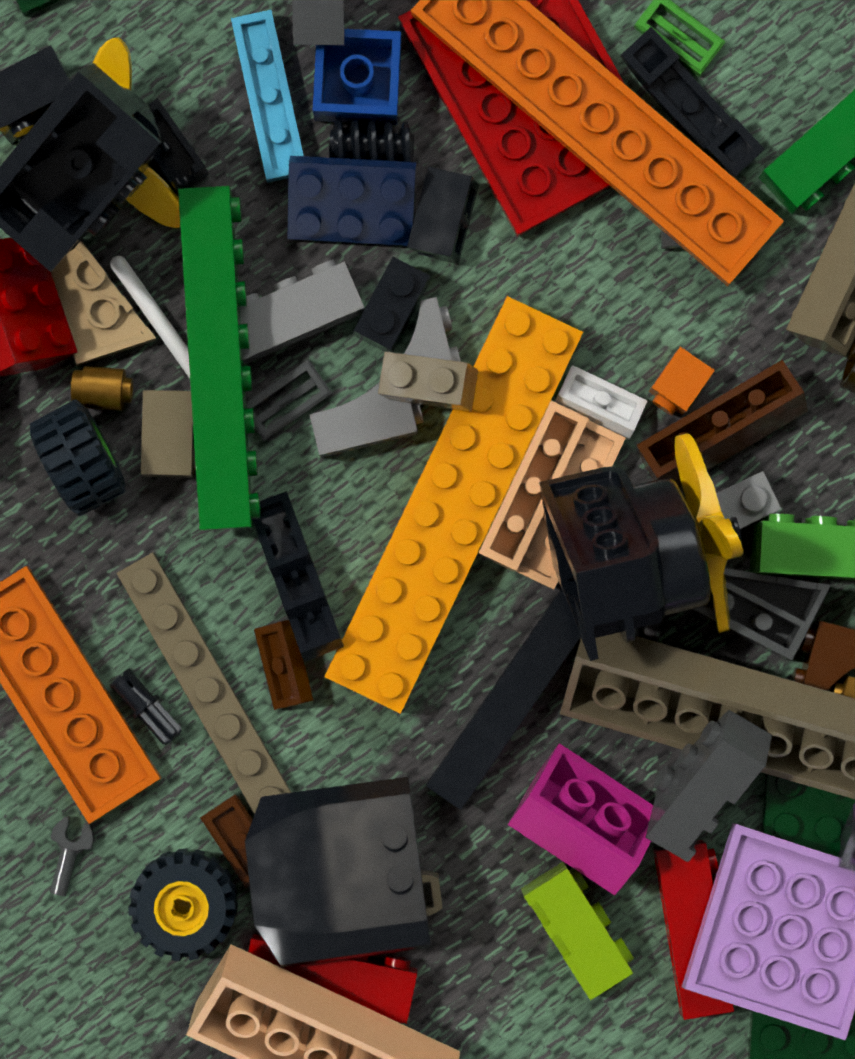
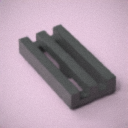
M309 359L246 402V408L254 409L306 372L311 377V379L258 416L254 413L255 429L264 442L332 395V392ZM317 385L320 392L265 429L262 424Z

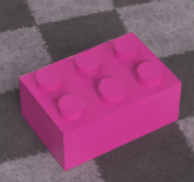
M559 743L537 772L508 825L615 896L639 867L651 843L645 837L653 805Z

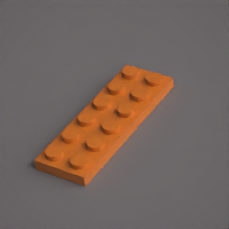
M29 566L23 567L1 581L0 683L83 816L91 824L162 777Z

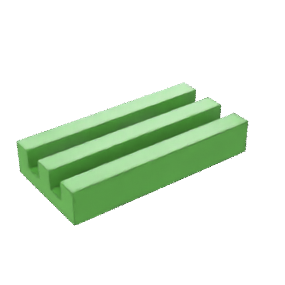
M653 0L634 25L637 31L644 34L651 27L647 24L651 20L702 58L698 62L655 30L679 56L678 61L698 77L701 76L725 44L723 39L671 0ZM660 6L712 45V47L707 51L659 15L656 10Z

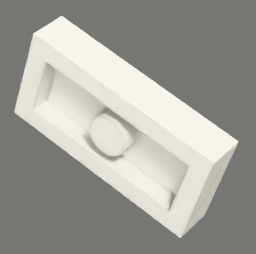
M572 365L555 402L588 417L590 421L629 440L637 426L647 400Z

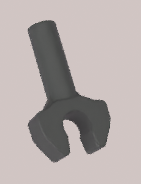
M65 816L59 821L51 834V839L58 843L61 852L50 893L59 896H66L77 854L84 849H91L95 840L92 824L88 822L84 824L79 840L73 841L67 836V829L70 824L69 816Z

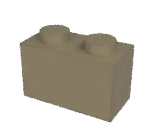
M384 352L378 394L392 401L472 412L478 369L466 362Z
M143 390L141 475L145 477L195 478L196 465L191 391Z

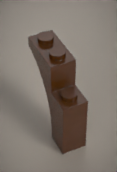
M814 621L813 627L808 629L800 645V651L806 653L802 669L795 668L791 681L827 691L843 675L855 668V630L823 621Z

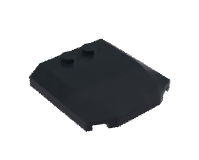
M408 777L261 797L245 839L255 928L282 968L431 947Z

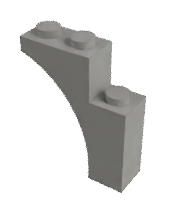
M437 297L420 301L416 328L404 354L461 362L457 346L449 348L445 333L446 331L453 330L447 306L439 307ZM378 383L355 400L332 409L309 414L319 456L323 458L417 435L416 425L424 423L420 404L389 400L378 394Z

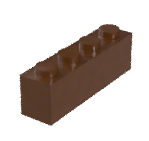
M781 360L636 446L642 462L653 480L671 478L680 487L682 484L675 458V437L677 435L687 433L694 438L706 469L709 470L807 413L805 393L784 361Z

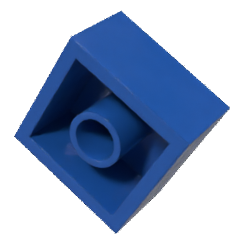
M344 29V45H316L313 115L315 121L335 122L336 118H341L342 122L352 123L353 119H358L359 123L368 124L370 120H374L375 124H385L386 121H391L392 125H398L402 47L401 31Z

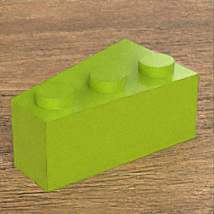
M561 862L522 887L521 890L529 906L536 913L545 931L553 940L563 959L591 1001L633 974L628 963L634 960V957L621 937L616 941H613L605 927L612 922L599 902L592 906L588 902L583 891L589 888L581 873L574 868L568 870L564 862Z

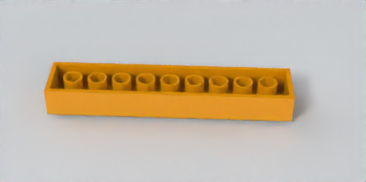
M509 296L506 297L473 366L478 369L472 412L452 410L342 639L344 647L337 649L324 676L325 678L401 714L583 334L582 331Z

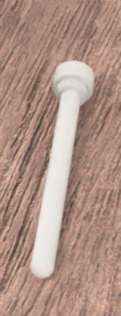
M122 256L113 257L110 262L112 270L190 379L187 345L126 259Z

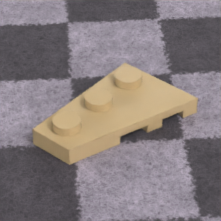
M82 241L67 253L51 272L78 353L73 355L76 366L156 341L154 334L142 322L131 304L122 296Z

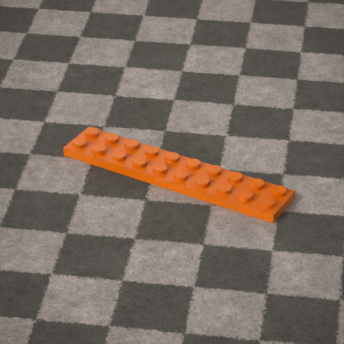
M419 0L411 9V15L727 287L784 222L782 218L527 0Z

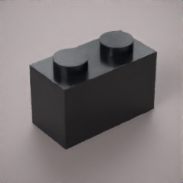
M392 257L353 330L355 337L384 352H394L430 284V275Z

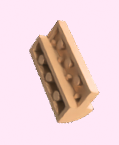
M551 400L481 546L479 554L513 572H517L554 590L558 583V578L553 568L539 482L598 468L612 467L626 437L590 421L588 417Z

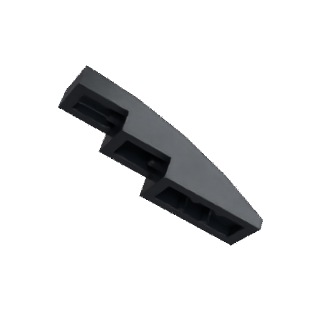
M287 491L260 501V518H254L253 522L304 662L344 647Z

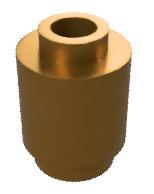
M85 366L83 370L73 371L71 401L76 399L87 409L118 411L123 410L124 403L132 402L133 378H126L125 369Z

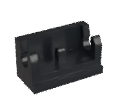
M157 98L148 104V107L153 113L161 135L160 141L162 142L151 164L160 177L179 196L178 189L192 187L208 176L209 173Z
M428 167L407 245L408 249L418 251V255L459 265L479 189V184L472 176Z

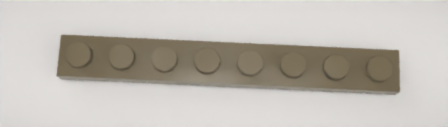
M150 553L116 573L254 814L261 797L292 793L155 553Z

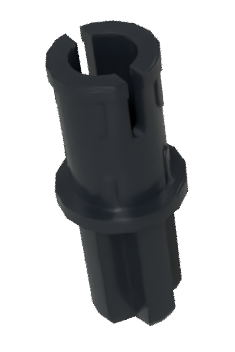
M130 668L123 672V676L119 675L110 684V687L133 710L134 714L132 717L134 719L140 718L163 745L171 743L182 732L181 727L158 702L160 699L159 695L153 696Z

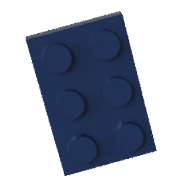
M290 156L287 239L407 246L414 218L416 162Z

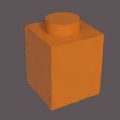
M680 346L648 391L655 396L652 401L653 404L669 415L673 416L675 411L683 415L715 370Z

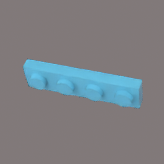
M272 10L231 18L267 183L289 178L290 156H304Z

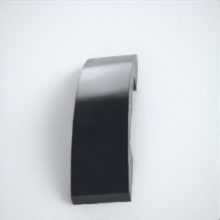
M652 27L620 55L633 75L665 113L703 152L734 178L765 150L737 119L734 121L682 66L678 61L679 56Z

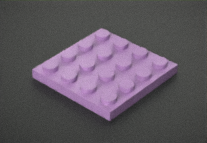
M732 823L682 988L846 1040L855 1011V863Z

